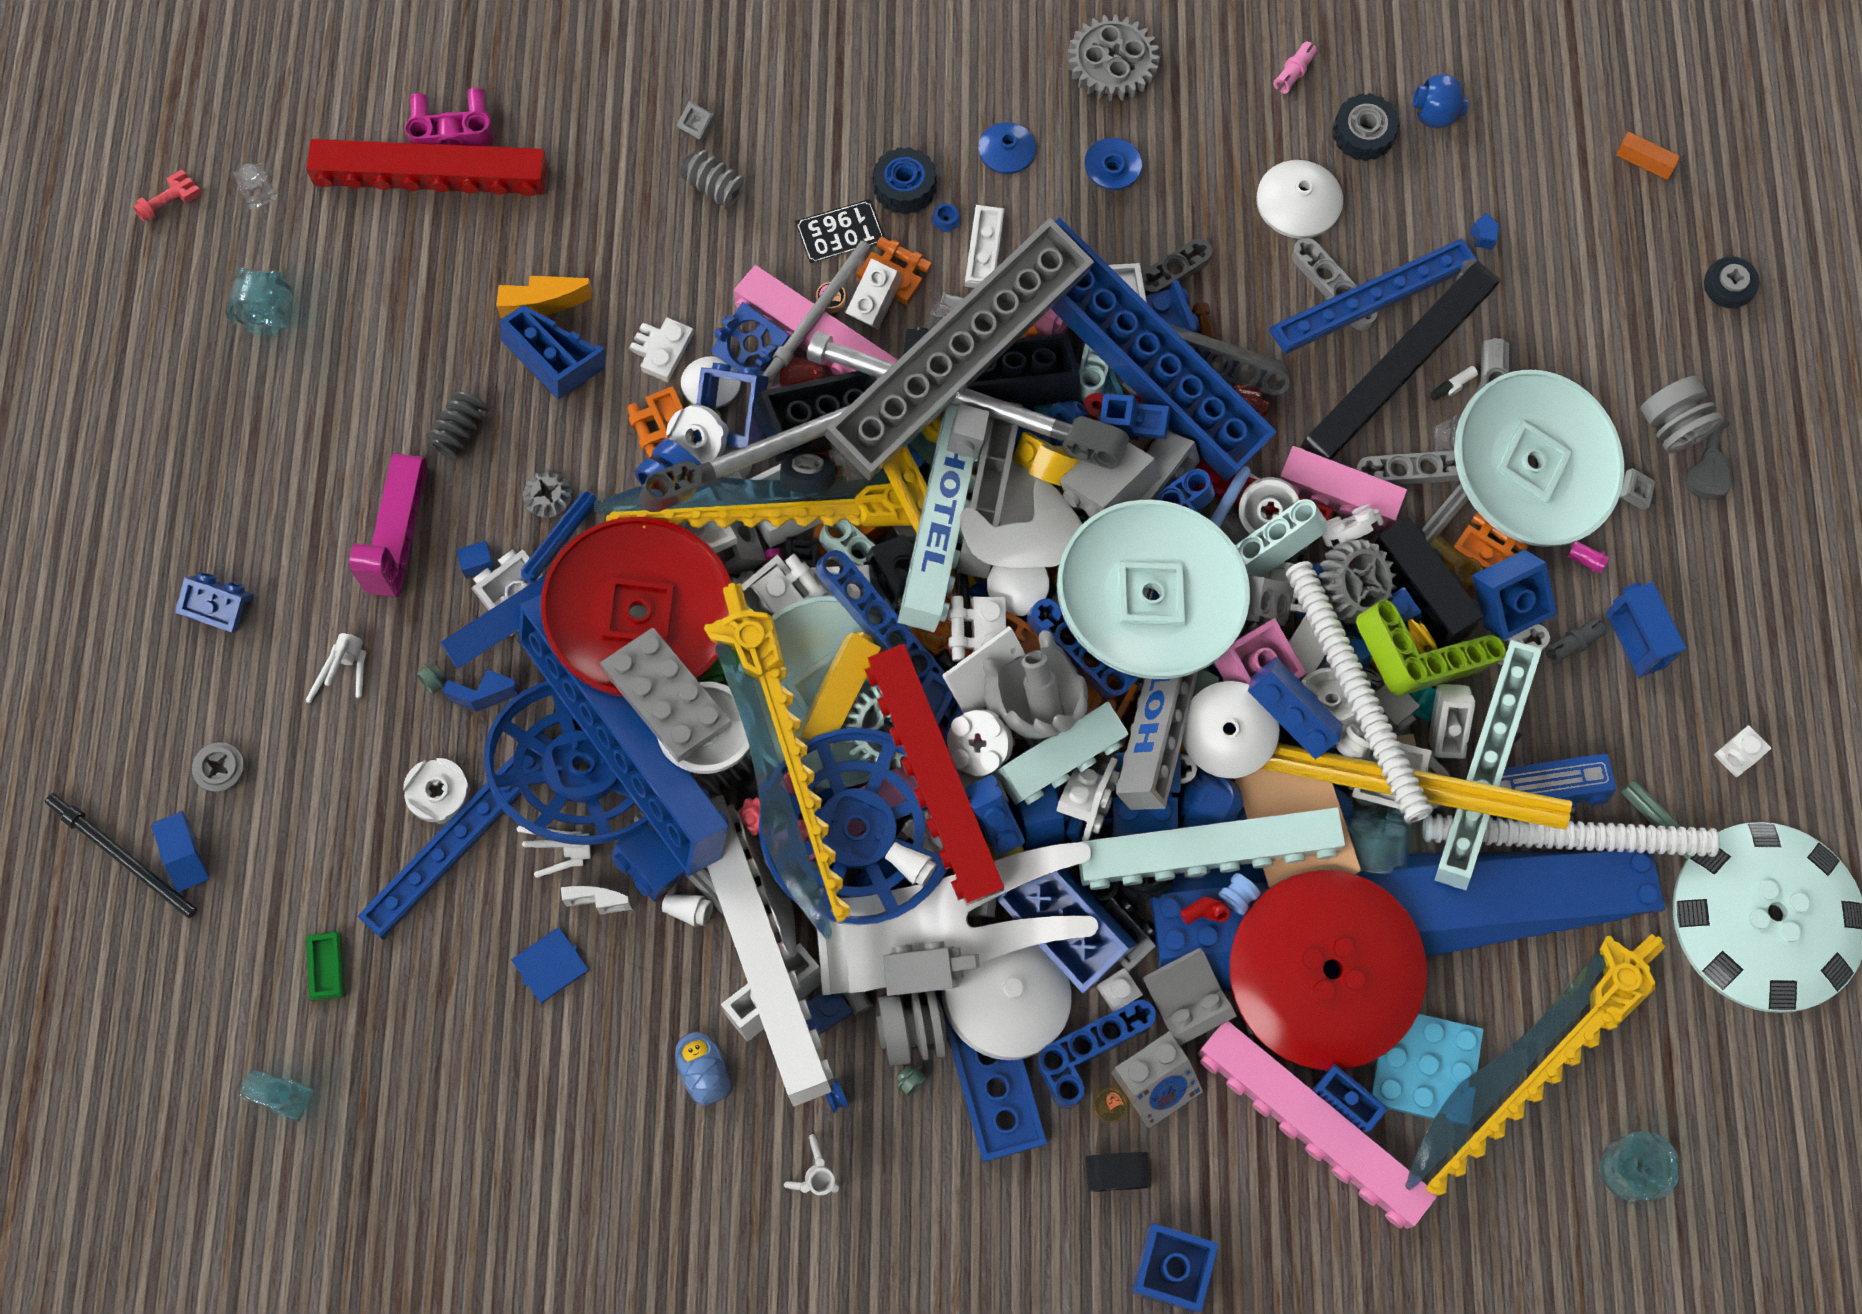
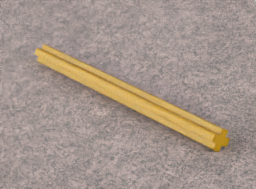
M1224 732L1226 735H1233L1232 733ZM1182 740L1179 752L1188 754ZM1278 743L1272 757L1260 768L1392 795V786H1388L1386 783L1388 777L1382 775L1383 768H1379L1377 762L1328 752L1323 753L1315 760L1303 747ZM1414 770L1415 774L1413 777L1418 778V786L1423 788L1424 792L1422 795L1427 796L1429 803L1566 830L1568 827L1572 808V801Z

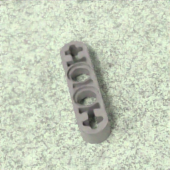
M1302 238L1295 243L1291 255L1294 264L1327 300L1337 296L1336 291L1339 289L1351 290L1357 287L1316 241L1310 238ZM1301 250L1304 252H1307L1309 250L1311 252V255L1309 256L1308 254H1305L1302 256L1300 253ZM1326 268L1331 271L1333 277L1322 279L1318 276L1317 270ZM1378 312L1350 325L1360 331L1368 330L1374 325Z
M1454 450L1368 456L1362 458L1355 469L1363 472L1365 467H1369L1370 471L1374 472V477L1395 485L1460 481L1456 466H1451L1455 461ZM1425 461L1434 464L1436 472L1426 474L1421 470L1420 464ZM1396 463L1403 465L1406 469V474L1404 476L1393 474L1391 465Z

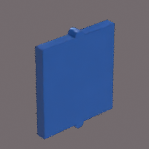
M559 927L511 959L524 978L522 983L530 987L541 1004L589 971L577 954L578 948L576 945L570 944Z

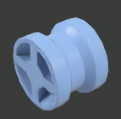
M1235 873L1231 878V884L1228 888H1222L1218 895L1229 908L1236 913L1244 915L1248 910L1250 901L1256 900L1261 893L1249 879Z

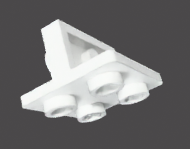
M1111 757L1104 775L1096 773L1091 769H1085L1080 772L1078 767L1074 768L1071 779H1069L1058 802L1056 811L1087 822L1082 841H1089L1093 832L1099 834L1104 817L1107 816L1113 799L1111 794L1116 787L1120 772L1115 771L1118 761L1116 758Z

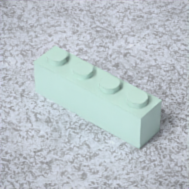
M1108 701L1078 720L1070 730L1061 732L1057 736L1049 737L995 771V774L1015 805L1023 800L1029 805L1044 795L1041 789L1051 783L1055 789L1071 779L1068 772L1078 767L1079 771L1082 772L1097 762L1094 756L1104 751L1107 756L1122 747L1123 745L1120 740L1129 735Z

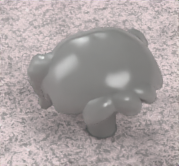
M1043 630L1039 633L1040 650L1030 652L1002 668L991 658L983 661L986 709L995 712L1000 716L998 718L1002 720L1004 725H1007L1019 735L1032 739L1054 737L1061 732H1066L1078 720L1082 719L1087 712L1088 690L1085 678L1078 675L1076 666L1072 663L1066 652L1055 643L1053 635L1048 630Z

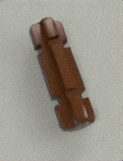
M1205 302L1195 304L1192 313L1196 314L1199 321L1200 329L1197 333L1216 339L1212 317L1209 316V305Z

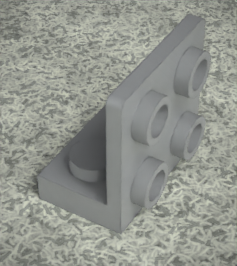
M1201 948L1143 977L1168 1031H1170L1179 1046L1237 1017L1232 1005L1222 992Z

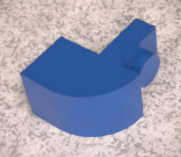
M1104 393L1099 422L1123 430L1130 440L1138 441L1139 437L1166 439L1171 409L1169 406L1138 404L1133 395Z

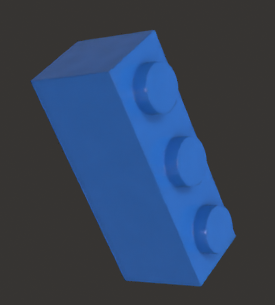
M1277 657L1273 658L1252 676L1248 692L1315 760L1340 741L1343 724Z

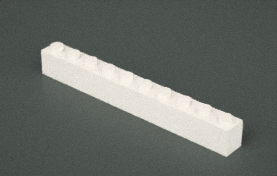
M723 795L712 798L711 803L717 811L721 810L725 814L729 827L722 859L707 866L788 1097L793 1107L832 1092L828 1080L834 1077L827 1059L820 1061L817 1050L823 1048L816 1029L810 1031L806 1020L812 1017L805 999L799 1001L795 991L801 989L795 971L788 972L785 962L789 961L790 957L783 941L777 943L774 935L779 930L773 913L769 915L766 913L764 905L769 904L763 885L757 887L754 878L760 876L753 858L747 859L744 850L749 849L743 831H736L734 824L739 822L735 807L733 804L727 806Z

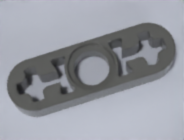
M1203 239L1191 240L1142 272L1145 296L1168 290L1171 287L1172 281L1178 280L1181 283L1206 267L1212 255L1211 245ZM1194 250L1197 253H1200L1201 251L1204 253L1202 258L1199 255H1196L1193 258H1191ZM1171 263H1177L1182 266L1183 271L1180 274H1172L1168 271L1167 266ZM1157 279H1159L1157 281L1156 287H1154L1152 284L1149 286L1146 285L1147 280H1149L1150 282H1154Z

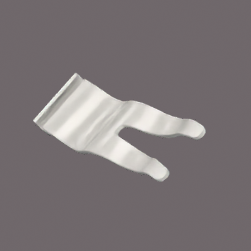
M1083 842L1058 844L1028 850L995 860L994 863L1004 885V891L966 906L964 899L957 900L951 882L955 881L956 878L954 875L942 878L932 893L914 909L895 919L879 924L859 926L839 924L816 916L822 995L865 992L886 987L883 955L891 954L892 947L912 945V951L925 950L924 943L944 941L945 947L954 946V948H960L961 956L979 954V962L983 963L1025 947L1094 935L1098 929V922L1092 916L1027 918L979 927H971L967 920L971 910L1011 889L1054 871L1087 862L1091 856L1090 847ZM914 885L891 890L899 906L907 902L923 887ZM877 894L864 897L840 898L851 907L850 915L852 916L875 915L885 912ZM815 900V905L818 906L820 900Z

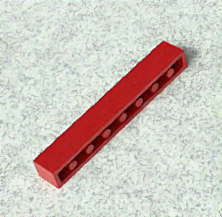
M311 139L306 170L313 185L321 187L347 186L353 189L376 187L381 190L402 188L409 191L425 189L437 192H447L449 190L463 191L470 194L492 192L497 195L520 193L525 196H533L535 194L545 195L548 163L544 149Z
M903 643L868 657L869 667L864 669L871 687L878 686L882 697L877 699V703L883 717L889 715L894 727L890 728L889 732L895 747L902 745L906 758L901 759L908 778L915 777L919 788L913 791L920 808L926 806L931 818L926 820L932 838L939 837L943 849L938 851L945 870L951 868L956 878L955 881L951 882L957 900L964 899L966 906L1004 891V885L905 644Z

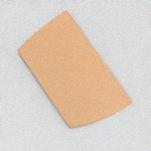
M1259 769L1250 775L1235 778L1242 794L1243 807L1247 819L1337 807L1339 809L1345 847L1340 852H1337V857L1318 860L1317 855L1304 856L1305 861L1294 864H1285V859L1272 861L1273 865L1263 867L1269 888L1291 876L1310 871L1335 870L1355 875L1360 872L1361 869L1332 783L1265 769Z

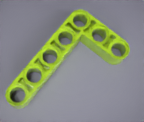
M1386 599L1380 600L1360 613L1356 618L1360 634L1386 687L1396 696L1406 695L1481 673L1503 660L1506 656L1505 645L1495 635H1487L1419 654L1397 608Z

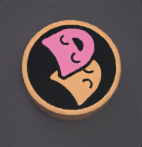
M826 282L818 288L816 301L830 282ZM841 287L827 306L825 312L835 313L844 307L846 294L843 287Z

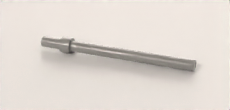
M860 241L785 345L779 346L773 354V361L762 374V376L769 377L768 383H772L783 367H787L792 361L794 351L869 251L870 246L868 243Z

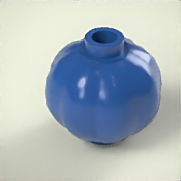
M1439 74L1427 79L1424 85L1417 86L1412 107L1422 109L1421 113L1417 112V117L1424 125L1432 128H1443L1452 124L1459 115H1465L1469 101L1464 98L1463 87L1459 80L1451 75Z

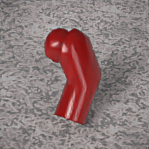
M1202 897L1181 910L1179 914L1184 923L1189 926L1201 917L1215 922H1226L1230 918L1231 911L1227 904L1220 900Z

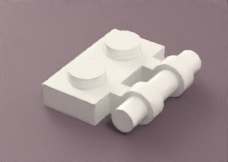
M795 554L785 560L792 570L788 575L785 576L777 566L751 587L773 615L798 601L812 597L827 596L828 590L823 584L819 585L809 573V566L805 561L801 563ZM798 579L810 593L805 598H802L792 585Z
M963 596L951 597V609L948 610V620L951 621L952 637L949 638V649H952V661L961 662L965 659V650L976 651L1006 629L1005 597H973L971 599V609L964 608ZM964 621L972 622V638L964 637Z

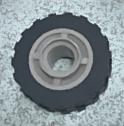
M1362 93L1348 98V101L1344 102L1340 110H1338L1333 124V139L1336 140L1337 147L1346 156L1349 155L1355 160L1368 161L1369 159H1378L1381 155L1384 156L1388 149L1392 147L1399 130L1398 113L1393 109V105L1385 101L1383 97L1370 93L1368 95ZM1361 125H1366L1370 129H1364Z

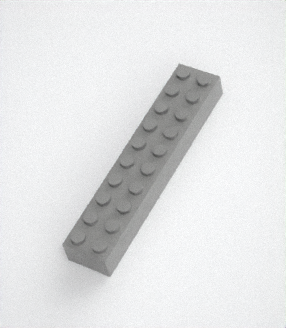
M1049 218L826 427L825 437L868 480H871L1089 273L1094 261Z

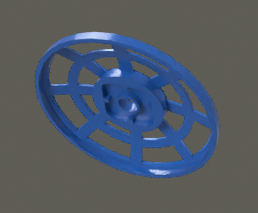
M548 681L539 683L521 692L508 702L497 715L489 730L485 743L484 768L487 783L495 800L503 811L517 824L533 834L551 841L573 845H594L627 837L649 823L644 816L628 827L612 832L607 821L623 814L635 802L584 731H575L572 721L575 720ZM552 695L556 713L540 719L527 731H524L511 721L517 713L528 705ZM560 723L563 734L554 739L549 745L536 738L545 729ZM504 731L519 742L514 755V774L495 775L494 754L498 739ZM528 748L543 757L542 771L524 773L523 761ZM585 762L590 768L586 771H578L573 767V764ZM546 783L556 795L547 806L533 794L528 785ZM518 786L527 802L537 811L541 812L540 816L534 823L521 816L508 804L499 787ZM610 791L627 797L621 804L606 812H603L599 799L606 796ZM567 801L585 802L590 816H574L561 813L560 811ZM554 819L569 824H594L599 835H568L553 832L546 828Z
M864 728L838 729L820 734L805 742L804 744L808 746L807 754L817 750L823 769L815 773L814 782L808 786V789L812 791L816 785L827 778L834 794L825 803L823 808L818 809L814 813L829 825L828 836H825L822 842L836 852L832 871L843 879L847 868H865L873 884L864 887L843 885L842 890H839L836 895L864 897L877 894L885 912L865 916L849 915L842 922L836 921L833 912H831L832 907L822 876L806 859V856L814 854L811 841L799 843L797 826L801 809L797 797L778 787L783 777L788 773L785 760L776 769L766 787L759 815L760 846L766 865L773 878L786 895L800 907L822 919L839 924L858 926L879 924L895 919L914 909L932 893L942 880L946 870L938 853L922 848L925 835L924 816L913 790L901 777L888 769L895 751L905 755L902 745L895 747L892 737L888 733ZM857 740L874 742L883 745L876 764L859 760L836 763L829 744ZM860 771L871 773L865 789L853 788L846 790L840 773ZM883 779L895 786L906 801L890 808L888 803L877 794ZM773 800L791 808L787 827L791 848L774 854L771 850L768 831L769 812ZM911 813L914 821L913 844L895 838L896 820ZM852 820L861 821L865 826V834L860 837L852 836L847 829L848 823ZM895 842L932 857L931 861L937 864L931 878L923 888L907 902L899 906L890 888L897 885L905 876L898 870L885 880L877 863L888 853ZM796 860L803 872L817 885L824 888L819 905L817 906L809 902L795 891L782 875L779 866Z

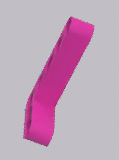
M398 453L392 455L372 545L355 543L352 546L349 560L350 570L367 594L398 597L400 594L426 477L427 461L425 457Z

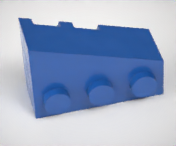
M522 305L500 320L501 341L558 400L605 368V349L599 345L593 346L583 341L577 333L573 331L569 333L556 326V322L525 305Z

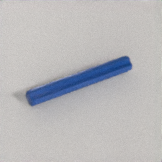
M588 491L580 494L521 568V577L524 580L532 583L538 579L596 505V496Z

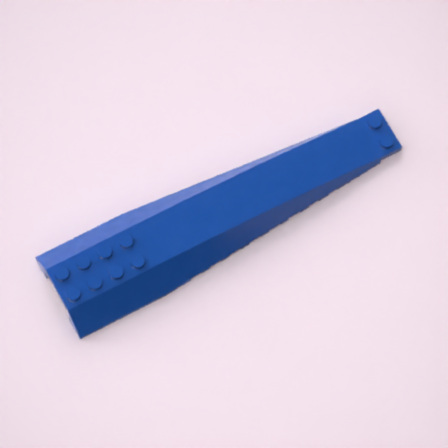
M1616 849L1612 852L1607 850L1479 852L1467 890L1434 880L1443 853L1356 855L1361 869L1356 875L1379 885L1404 907L1416 925L1426 957L1448 954L1469 948H1479L1484 945L1500 942H1510L1520 938L1541 936L1556 931L1561 932L1628 919L1631 915L1657 913L1665 910L1654 855L1647 853L1646 850L1643 853H1638L1637 850H1634L1633 853H1629L1627 850L1618 852ZM1252 864L1240 865V870L1225 873L1220 872V868L1211 869L1210 873L1204 875L1203 878H1185L1184 873H1177L1173 879V886L1169 894H1162L1161 899L1149 898L1147 903H1151L1159 957L1156 969L1201 948L1222 992L1232 991L1229 975L1230 952L1234 935L1244 915L1236 913L1229 908L1231 915L1226 922L1220 923L1201 917L1188 926L1182 920L1179 912L1202 897H1210L1222 901L1218 894L1222 888H1228L1231 884V878L1235 873L1249 879L1259 889L1260 893L1263 894L1269 889L1263 868H1253ZM1255 900L1250 901V903L1248 904V909ZM1332 959L1328 960L1323 967L1324 974L1327 977L1339 974V964Z

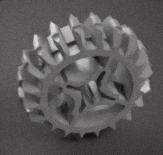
M1355 539L1346 540L1333 546V550L1325 553L1327 560L1319 564L1324 571L1317 575V577L1322 580L1321 586L1325 590L1324 595L1328 596V603L1332 604L1333 611L1337 614V619L1345 620L1349 624H1356L1357 616L1382 599L1388 601L1394 599L1391 591L1397 587L1392 584V578L1397 574L1390 571L1393 562L1385 561L1387 552L1379 551L1378 544L1369 543V540L1364 539L1356 541ZM1353 559H1355V560H1354V563L1351 564V565L1348 567V565L1350 564V562H1351Z

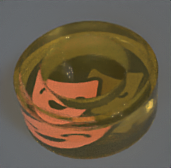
M1103 1089L1095 1097L1093 1103L1094 1112L1104 1122H1116L1127 1111V1099L1118 1089Z

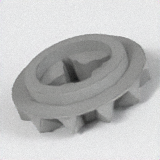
M550 470L541 474L536 472L532 479L526 480V486L524 491H522L527 509L539 517H554L561 514L569 506L572 498L569 482L561 473L556 474ZM543 485L549 490H553L551 492L553 502L550 503L549 499L545 496L539 497L543 494Z
M223 742L212 743L202 748L195 756L192 764V774L196 783L204 790L214 793L230 790L231 786L236 782H240L241 774L245 770L243 756L238 749L231 744ZM225 761L223 766L228 773L222 774L218 772L214 776L215 770L209 762L221 764Z

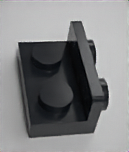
M1116 895L1106 902L1103 907L1138 944L1120 961L1129 972L1150 952L1157 948L1154 925L1150 921H1144L1136 913L1138 908L1131 899L1126 896Z

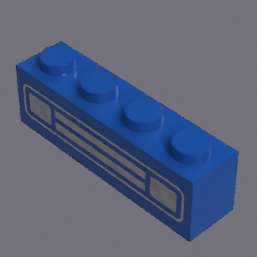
M1608 753L1505 768L1499 786L1572 801V808L1576 807L1578 803L1589 802V805L1592 806L1607 803L1616 791Z

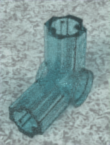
M251 1069L242 1082L239 1096L272 1108L273 1112L300 1122L314 1090L291 1080L277 1079L263 1072Z

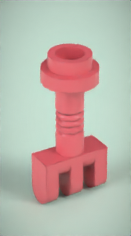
M180 170L166 178L171 188L149 201H146L144 198L138 199L136 201L137 204L133 208L142 221L147 219L151 221L156 218L154 211L178 197L187 204L199 197L202 190L195 185L191 178H188V174L184 170Z

